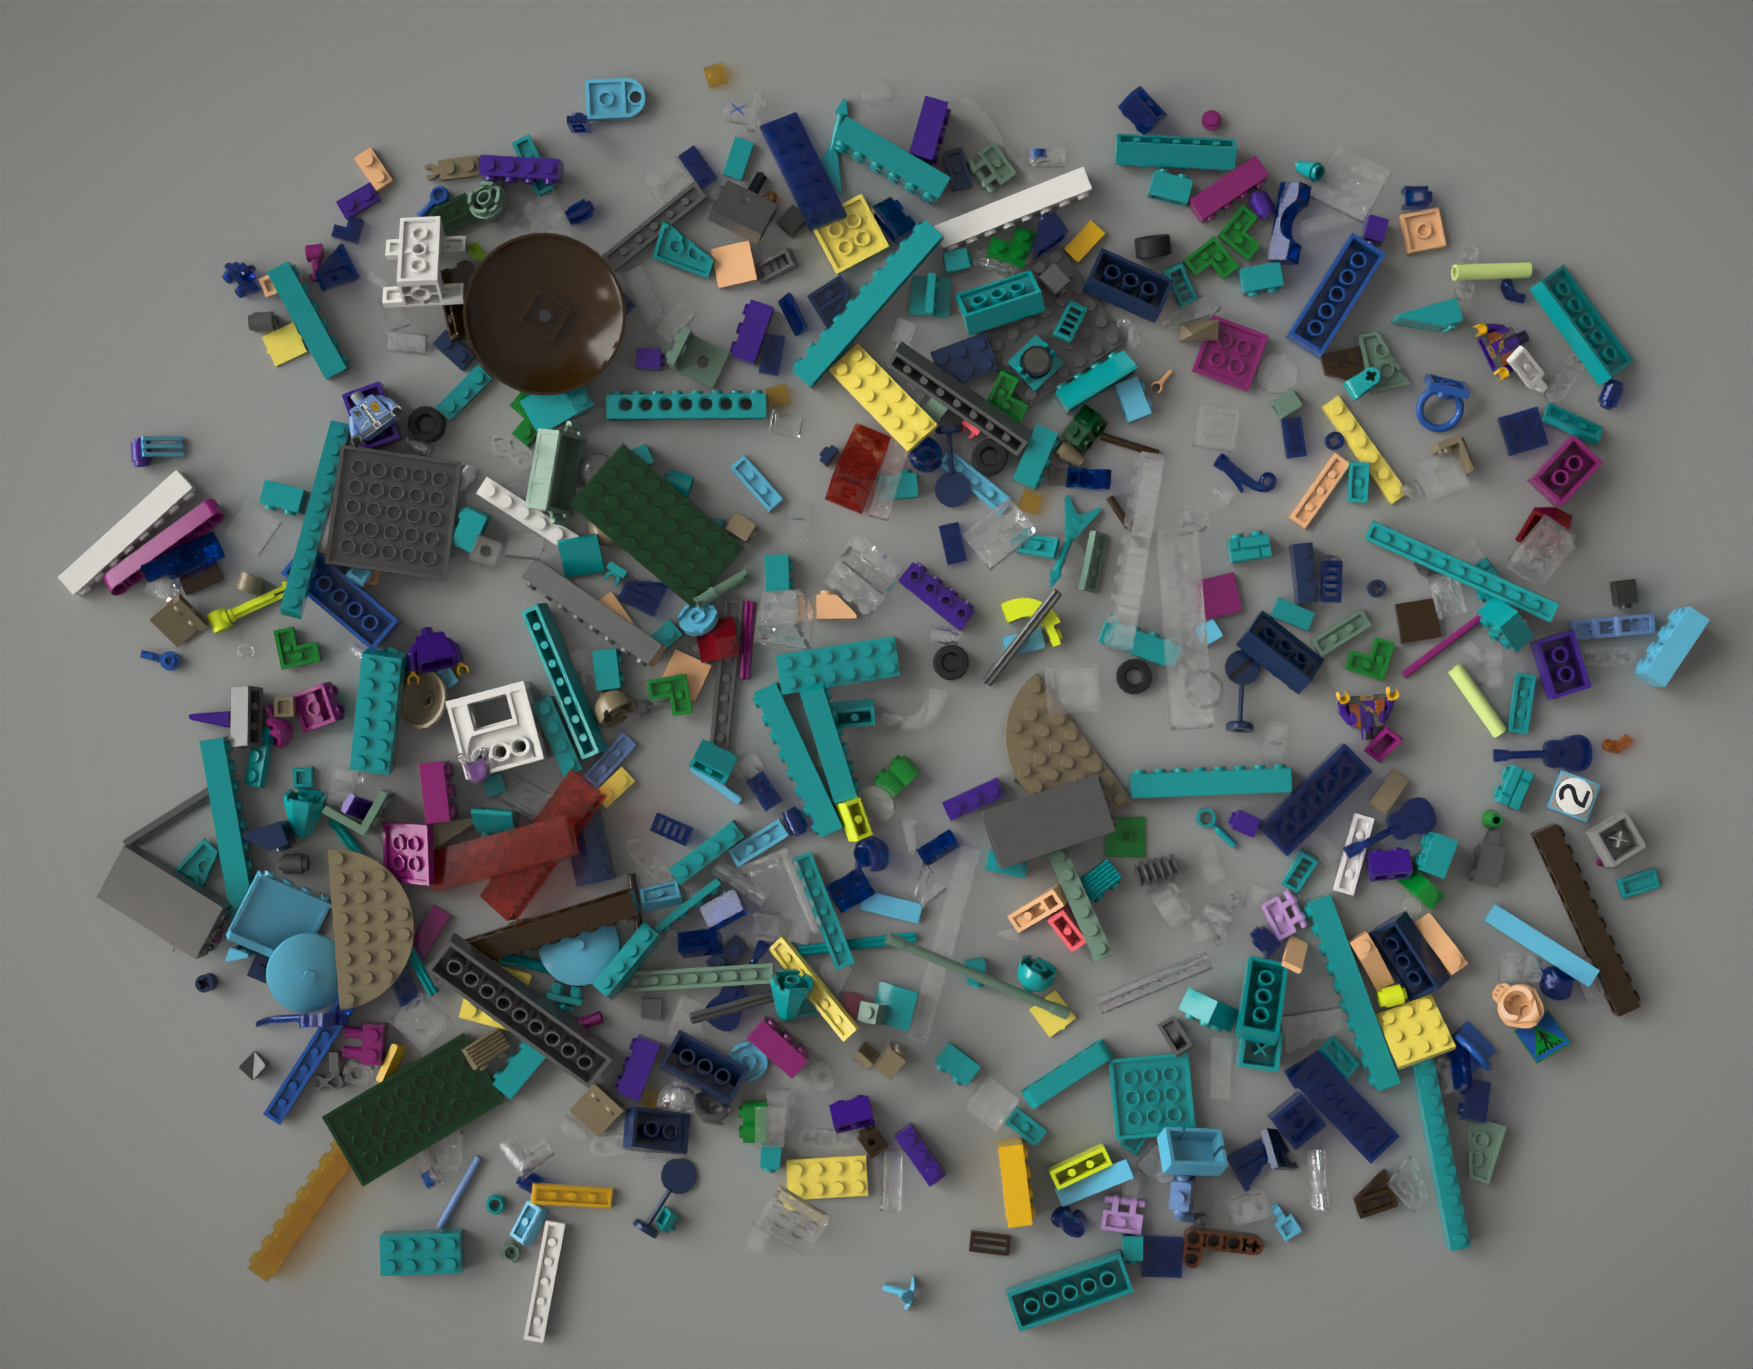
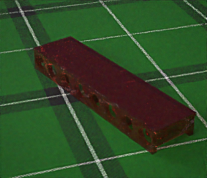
M570 769L479 896L505 920H517L604 801L607 794L602 793L581 775L580 771Z
M564 815L433 850L435 884L430 885V891L443 892L581 856V852L577 848L572 824L573 816Z

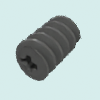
M1173 854L1170 855L1169 861L1166 856H1162L1161 862L1158 858H1154V864H1152L1150 859L1146 861V866L1142 861L1139 862L1138 868L1134 864L1137 881L1141 887H1143L1145 880L1151 885L1152 879L1159 883V877H1162L1166 882L1167 875L1174 880L1175 873L1178 874Z

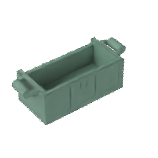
M573 421L566 422L564 431L538 428L525 508L550 513L549 522L559 526L566 525L568 516L574 517L570 502L574 499L583 443L587 442V438L582 435V424ZM569 429L578 431L577 435L569 433ZM554 515H563V518L556 517Z

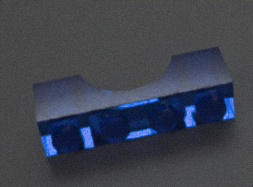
M1301 181L1280 183L1268 250V261L1273 263L1280 262V265H1298L1302 245L1294 240L1292 225L1297 214L1302 209L1308 207L1312 186Z

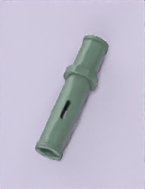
M742 569V571L718 585L710 586L706 592L693 598V601L696 602L695 605L698 609H701L712 601H718L720 596L751 580L750 576H747L748 572Z

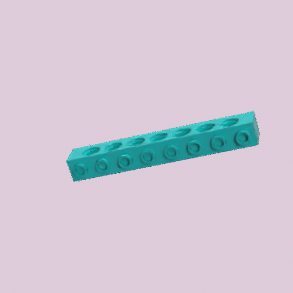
M720 390L711 391V394H703V391H691V394H683V391H671V394H663V391H651V394H643L642 391H632L631 395H623L622 391H613L611 395H606V419L608 421L767 420V395L762 390H751V394H743L741 390H732L731 394H723V391ZM687 400L691 401V409L683 410L682 403ZM706 400L712 402V407L709 410L702 409V403ZM745 400L752 402V407L748 410H744L741 407L742 402ZM631 401L632 408L628 411L623 410V403ZM645 401L652 402V408L648 411L642 409V404ZM671 401L672 408L670 410H663V402ZM723 401H731L732 407L729 410L722 409Z

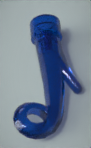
M1223 453L1217 457L1213 464L1215 468L1220 471L1222 470L1228 475L1240 493L1244 492L1242 484L1258 492H1269L1277 484L1276 476L1270 472L1263 473L1260 476L1259 482H1257ZM1270 478V484L1264 485V479Z

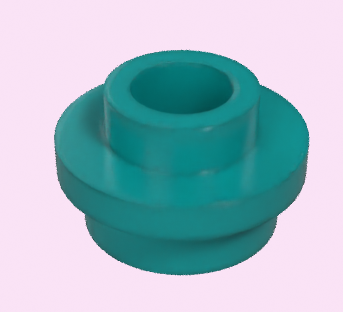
M499 1194L489 1196L486 1201V1208L491 1214H500L506 1207L505 1198ZM493 1201H498L500 1206L494 1207Z

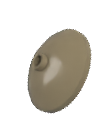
M416 671V675L419 677L418 685L417 679L414 677L409 680L410 686L407 684V678L404 681L400 716L412 728L427 729L435 725L444 714L448 699L447 688L444 680L436 672L418 674V671Z

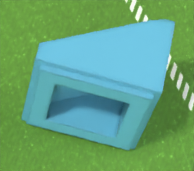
M1213 619L1195 629L1205 647L1223 636Z

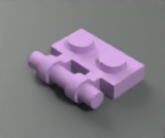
M1290 889L1283 892L1286 898L1285 901L1281 902L1279 896H1275L1260 904L1279 941L1297 932L1293 924L1298 922L1301 928L1308 926L1305 919L1306 915L1304 911L1301 912L1297 904L1298 900L1295 895L1293 896ZM1289 906L1294 913V916L1291 918L1285 910Z
M1113 1194V1196L1105 1195L1104 1203H1111L1112 1206L1111 1209L1103 1208L1101 1230L1141 1235L1143 1214L1136 1213V1207L1144 1208L1145 1200H1140L1133 1196L1131 1198L1120 1197L1119 1194ZM1118 1206H1129V1212L1118 1210Z

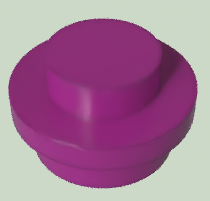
M1214 110L1205 112L1201 119L1203 127L1210 131L1219 128L1222 121L1220 114Z

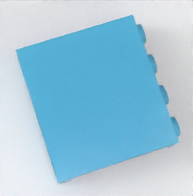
M258 870L226 933V937L234 943L270 957L277 946L286 939L301 933H317L329 909L332 908L331 898L321 893L319 896L312 893L313 890L305 886L299 888L294 885L293 881L287 878H283V880L278 879L276 874L271 871L265 870V872Z

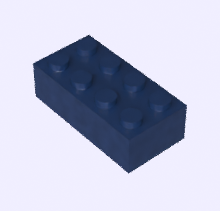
M1101 248L1082 291L1155 323L1175 280Z

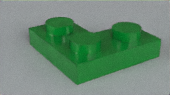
M1242 205L1217 237L1248 262L1261 244L1246 233L1258 216Z
M1016 226L1012 242L992 236L986 257L1024 269L1035 232Z
M1215 236L1182 261L1194 277L1211 265L1222 280L1239 267Z
M1001 369L987 401L1021 423L1029 403L1012 395L1020 377Z
M520 392L509 406L520 414L524 420L512 434L529 447L537 437V432L520 403L528 395Z
M294 626L273 630L281 670L322 661L318 642L298 645Z
M1375 637L1369 655L1353 650L1349 651L1344 669L1383 681L1395 643Z
M686 673L646 681L650 700L670 697L673 716L693 713Z

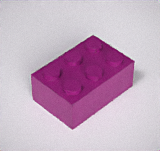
M1572 435L1551 454L1527 481L1557 508L1562 506L1603 462L1575 435Z
M449 760L419 764L426 824L457 820L456 816H459L458 804L454 802V796L457 795L456 785L452 784L451 777L454 776L453 764H450Z
M764 1016L748 1034L747 1039L793 1079L808 1062L809 1051L802 1044L797 1045L794 1043V1037L786 1030L782 1032L778 1028L779 1024L772 1017L767 1018Z

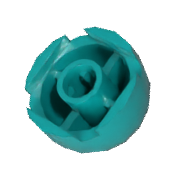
M1024 955L1017 968V977L1023 988L1030 993L1048 990L1058 976V973H1054L1056 968L1040 957H1037L1036 961L1030 959L1032 955Z

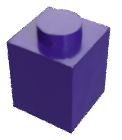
M1370 214L1366 218L1361 238L1375 247L1380 246L1384 241L1389 219Z
M636 349L637 370L661 371L662 366H665V354H662L661 349Z
M1236 809V812H1232L1228 819V823H1230L1229 828L1254 838L1261 819Z

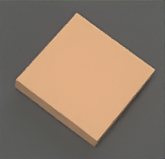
M1439 207L1399 216L1407 255L1447 246Z
M749 240L711 249L712 256L715 258L714 268L719 289L758 280Z
M675 649L663 677L686 673L691 700L695 702L712 666L707 663H701L700 660Z

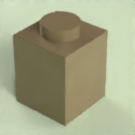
M737 512L726 527L728 532L746 543L748 540L752 541L758 532L755 523Z

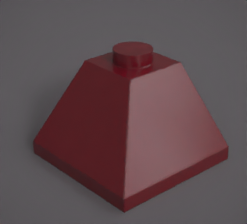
M1534 507L1515 540L1552 558L1569 530L1573 516L1556 507Z
M734 617L718 619L716 626L710 632L696 636L701 663L741 656Z

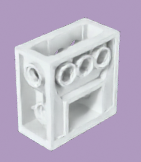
M520 681L446 701L466 780L473 778L470 775L469 766L464 760L472 763L482 760V752L487 754V775L549 758L541 725L532 706L534 699L529 681ZM507 696L512 719L479 727L473 705ZM522 741L526 744L524 751H521L519 748ZM503 746L507 750V753L504 757L500 753V749Z

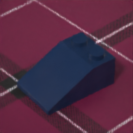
M637 1106L626 1109L622 1150L687 1154L690 1114Z

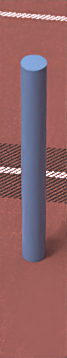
M476 1155L441 1216L437 1227L440 1229H444L483 1160L480 1156Z

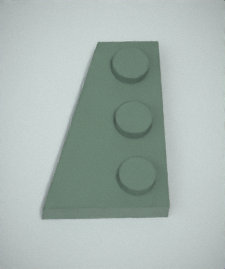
M1378 331L1357 336L1365 369L1375 367L1382 373L1381 381L1369 390L1370 394L1410 385V382L1403 375L1400 366L1395 362ZM1369 372L1370 376L1367 379L1375 381L1377 373Z
M1467 1113L1469 1178L1489 1184L1507 1127Z

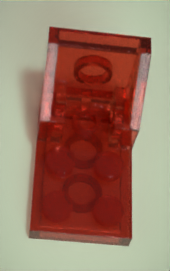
M856 423L836 465L825 500L862 514L893 437Z

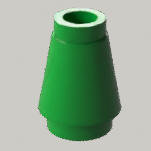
M1488 810L1482 815V824L1487 829H1496L1503 823V818L1495 810Z

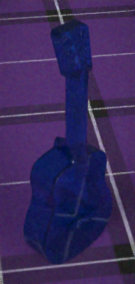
M1569 735L1560 740L1545 741L1542 750L1509 751L1494 749L1493 761L1543 758V763L1546 767H1562L1569 771L1581 772L1591 765L1593 752L1587 737L1583 735Z
M1410 798L1403 803L1398 811L1386 817L1388 828L1361 842L1357 841L1344 846L1343 850L1348 858H1352L1364 851L1363 849L1390 835L1396 840H1405L1413 834L1428 833L1434 829L1437 823L1435 811L1425 798Z
M759 940L752 953L753 956L747 965L757 964L769 949L770 944ZM744 985L723 986L720 994L714 997L707 1004L706 1008L749 997V993L743 988ZM742 1011L707 1021L713 1027L729 1032L738 1026L742 1017Z
M349 1012L276 1015L258 1020L256 1027H263L271 1023L298 1022L299 1028L349 1025Z

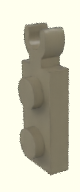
M478 155L438 160L439 166L436 167L432 164L425 165L426 170H433L432 175L426 176L429 181L435 180L438 176H440L442 182L480 177Z

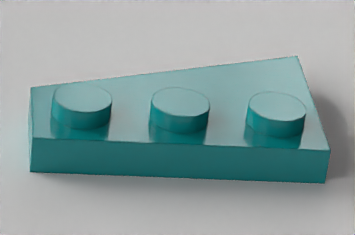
M663 221L652 258L709 278L715 258L668 221Z

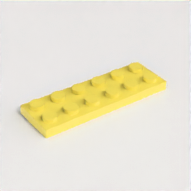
M858 343L829 369V372L908 453L938 428L937 423Z

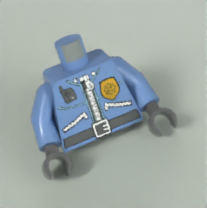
M360 390L356 391L350 396L356 404L350 410L351 416L349 417V429L352 437L351 444L356 450H358L357 445L359 443L366 446L364 440L369 442L391 424L400 420L398 416L401 412L404 414L407 412L393 399L382 395L374 396L373 394L365 398Z
M1175 1175L1171 1182L1169 1209L1173 1210L1174 1218L1180 1222L1205 1226L1206 1224L1202 1223V1217H1207V1215L1203 1213L1193 1214L1196 1176Z

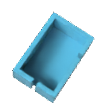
M1165 1127L1157 1137L1163 1174L1220 1176L1228 1167L1226 1151L1222 1149L1224 1147L1222 1129L1185 1128L1183 1131L1182 1127Z

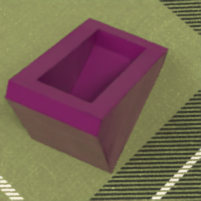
M1382 726L1374 736V739L1365 747L1364 751L1380 763L1404 738L1388 726Z

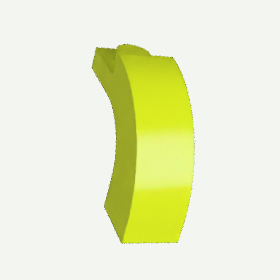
M1017 598L1002 603L1000 606L1007 623L1023 617L1031 618L1042 602L1031 598ZM1051 609L1041 624L1045 628L1052 647L1061 644L1060 640L1063 637L1059 628H1054V625L1061 621Z

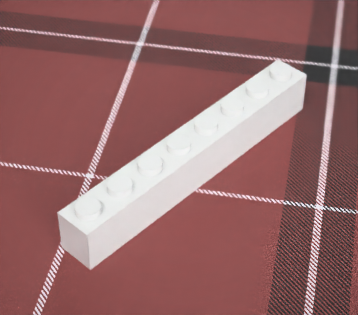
M1081 167L934 227L944 237V240L940 243L943 251L957 250L959 245L963 243L967 245L978 241V237L983 235L990 237L996 234V230L1001 228L1004 230L1010 229L1015 226L1014 223L1021 220L1023 223L1028 222L1034 218V215L1039 213L1041 215L1048 214L1052 211L1051 208L1056 206L1060 208L1071 204V200L1076 198L1083 200L1089 197L1092 187L1084 167Z
M175 470L60 574L58 579L73 595L84 596L91 590L90 586L92 584L100 582L103 579V575L110 568L121 562L120 559L124 555L131 554L140 541L144 542L147 540L154 528L158 529L165 523L164 519L178 512L179 506L184 501L188 502L195 496L194 492L197 488L181 471Z

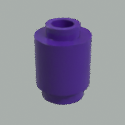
M1259 189L1250 195L1251 199L1248 201L1261 220L1276 212L1274 210L1275 206L1266 190L1262 192Z
M134 438V442L130 443L131 459L134 462V467L151 466L150 461H152V457H142L141 438Z

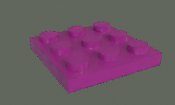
M1212 315L1211 320L1220 321L1219 341H1202L1191 372L1248 392L1269 335Z
M395 821L382 822L384 866L401 883L434 885L433 824Z

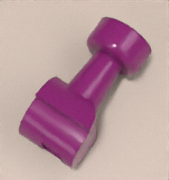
M323 244L305 245L307 262H311L313 272L310 273V281H326L325 272H321V260L325 255Z

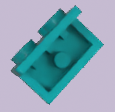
M928 273V276L913 275L911 279L909 315L948 318L951 278L936 277V273Z

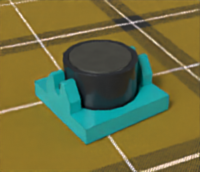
M1037 334L1007 362L1034 392L1064 364L1058 358L1056 352L1046 342H1043Z

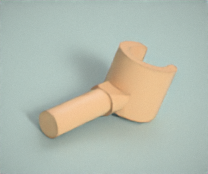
M1169 369L1159 381L1151 384V388L1154 384H1159L1160 390L1157 393H1160L1162 385L1172 375L1173 371Z

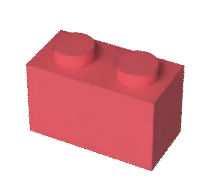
M1068 903L1050 915L1047 922L1071 952L1086 943Z

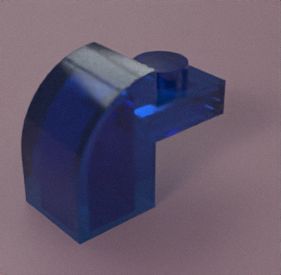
M1082 467L1067 468L1066 488L1085 491L1110 490L1112 470Z

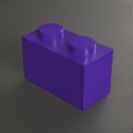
M1400 847L1393 848L1390 851L1376 849L1367 855L1366 863L1370 882L1410 878L1413 872L1409 849H1402Z
M858 1095L847 1101L837 1100L829 1105L836 1134L875 1125L868 1095Z

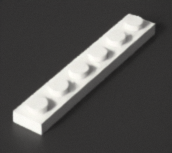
M489 477L485 478L476 493L557 546V540L581 537L565 526L551 524L549 522L550 516L542 511L525 508V500Z
M546 1219L524 1340L544 1342L565 1233V1222Z

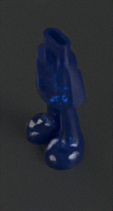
M1059 1206L1051 1215L1052 1224L1057 1228H1061L1071 1237H1082L1087 1229V1218L1079 1209L1074 1210L1071 1215L1070 1206Z

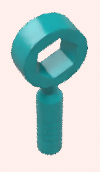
M1202 808L1196 813L1195 819L1199 826L1203 828L1212 827L1215 833L1231 848L1237 844L1227 832L1215 824L1216 814L1214 811ZM1207 811L1212 815L1211 822L1203 824L1200 821V815Z

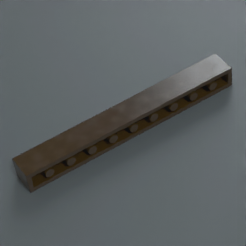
M1551 823L1531 832L1530 834L1590 965L1600 970L1596 978L1613 1015L1620 1017L1641 1007L1638 1002L1640 1001V996L1636 990L1632 989L1630 984L1632 979L1629 973L1625 972L1622 964H1624L1622 957L1619 953L1616 954L1613 947L1615 942L1612 936L1608 935L1605 930L1607 928L1603 917H1599L1597 912L1599 909L1593 898L1591 899L1588 893L1590 887L1585 880L1583 881L1580 875L1582 870L1579 864L1574 862L1572 858L1573 850L1569 844H1566L1563 838L1565 833L1562 827Z
M633 887L466 938L465 940L497 962L510 954L512 956L520 955L526 949L536 950L546 943H550V945L556 944L565 937L569 939L575 938L581 932L587 931V933H591L604 925L606 927L614 926L620 920H633L637 917L640 907Z

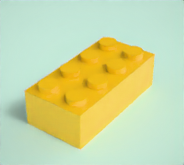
M1021 1138L997 1141L1008 1227L1033 1225L1032 1219H1036L1034 1205L1030 1203V1199H1033L1031 1183L1027 1182V1179L1031 1178L1028 1163H1025V1159L1028 1158L1026 1143H1022Z

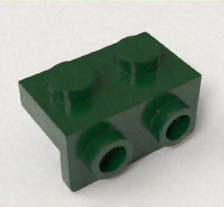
M1084 404L1060 436L1067 442L1069 441L1082 454H1085L1093 446L1097 437L1105 431L1108 423L1101 414Z

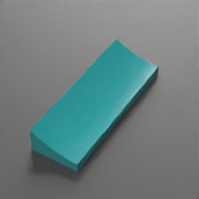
M1564 264L1529 289L1598 386L1614 377L1634 361Z

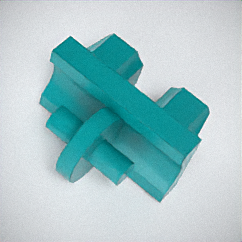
M554 981L550 991L547 992L546 999L562 1003L554 1002L553 1005L565 1013V1011L573 1012L574 1006L567 1005V1003L578 1006L584 1003V998H582L583 987L571 986L570 995L563 993L565 983Z

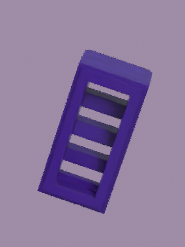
M231 711L190 714L189 719L229 728Z

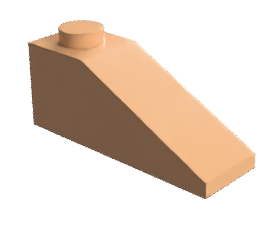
M1058 883L1007 917L1019 933L1062 908L1068 901L1060 883Z
M1429 912L1414 922L1448 974L1453 975L1468 964L1456 945Z
M1362 931L1348 939L1351 951L1376 992L1394 983L1378 949L1367 932Z

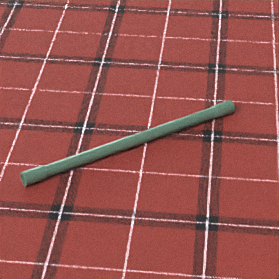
M889 932L886 937L885 944L907 951L1040 1007L1065 1020L1070 1014V1008L1051 1002L911 943Z

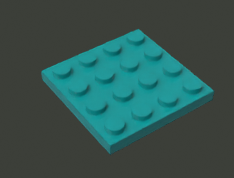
M1188 1052L1178 1057L1174 1053L1108 1060L1116 1140L1157 1137L1165 1127H1182L1183 1131L1185 1128H1196Z

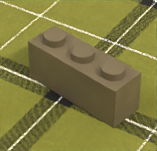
M889 1042L876 1059L875 1068L892 1080L906 1062L905 1048L897 1042L894 1044Z

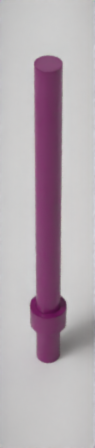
M1476 613L1477 616L1402 671L1401 674L1404 678H1408L1477 626L1481 619L1478 613Z

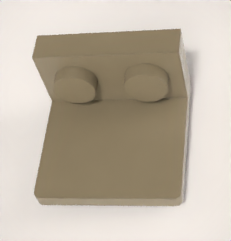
M1460 434L1428 447L1431 454L1437 452L1438 455L1452 451L1462 476L1475 471V462L1471 455L1468 456L1466 451L1467 443Z
M180 593L150 618V621L176 647L183 644L197 630L203 632L208 628V620Z
M596 1080L570 1109V1112L594 1134L600 1137L626 1107Z

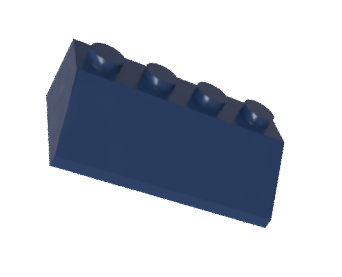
M1263 610L1242 634L1236 644L1243 652L1247 653L1258 664L1262 665L1297 694L1313 680L1324 661L1322 657Z
M599 800L561 808L560 813L577 887L615 879L616 874Z
M1407 911L1391 917L1368 933L1398 984H1400L1401 988L1405 987L1410 1001L1440 989L1450 979V976Z
M681 1030L678 1031L659 1066V1069L728 1107L750 1069Z

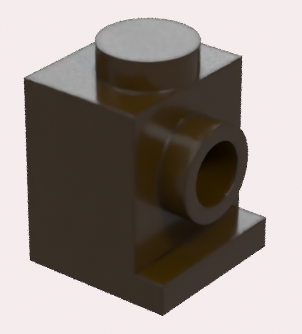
M875 1125L871 1128L869 1126L864 1127L859 1131L858 1140L871 1159L888 1148V1144ZM874 1138L875 1144L870 1145L868 1139Z

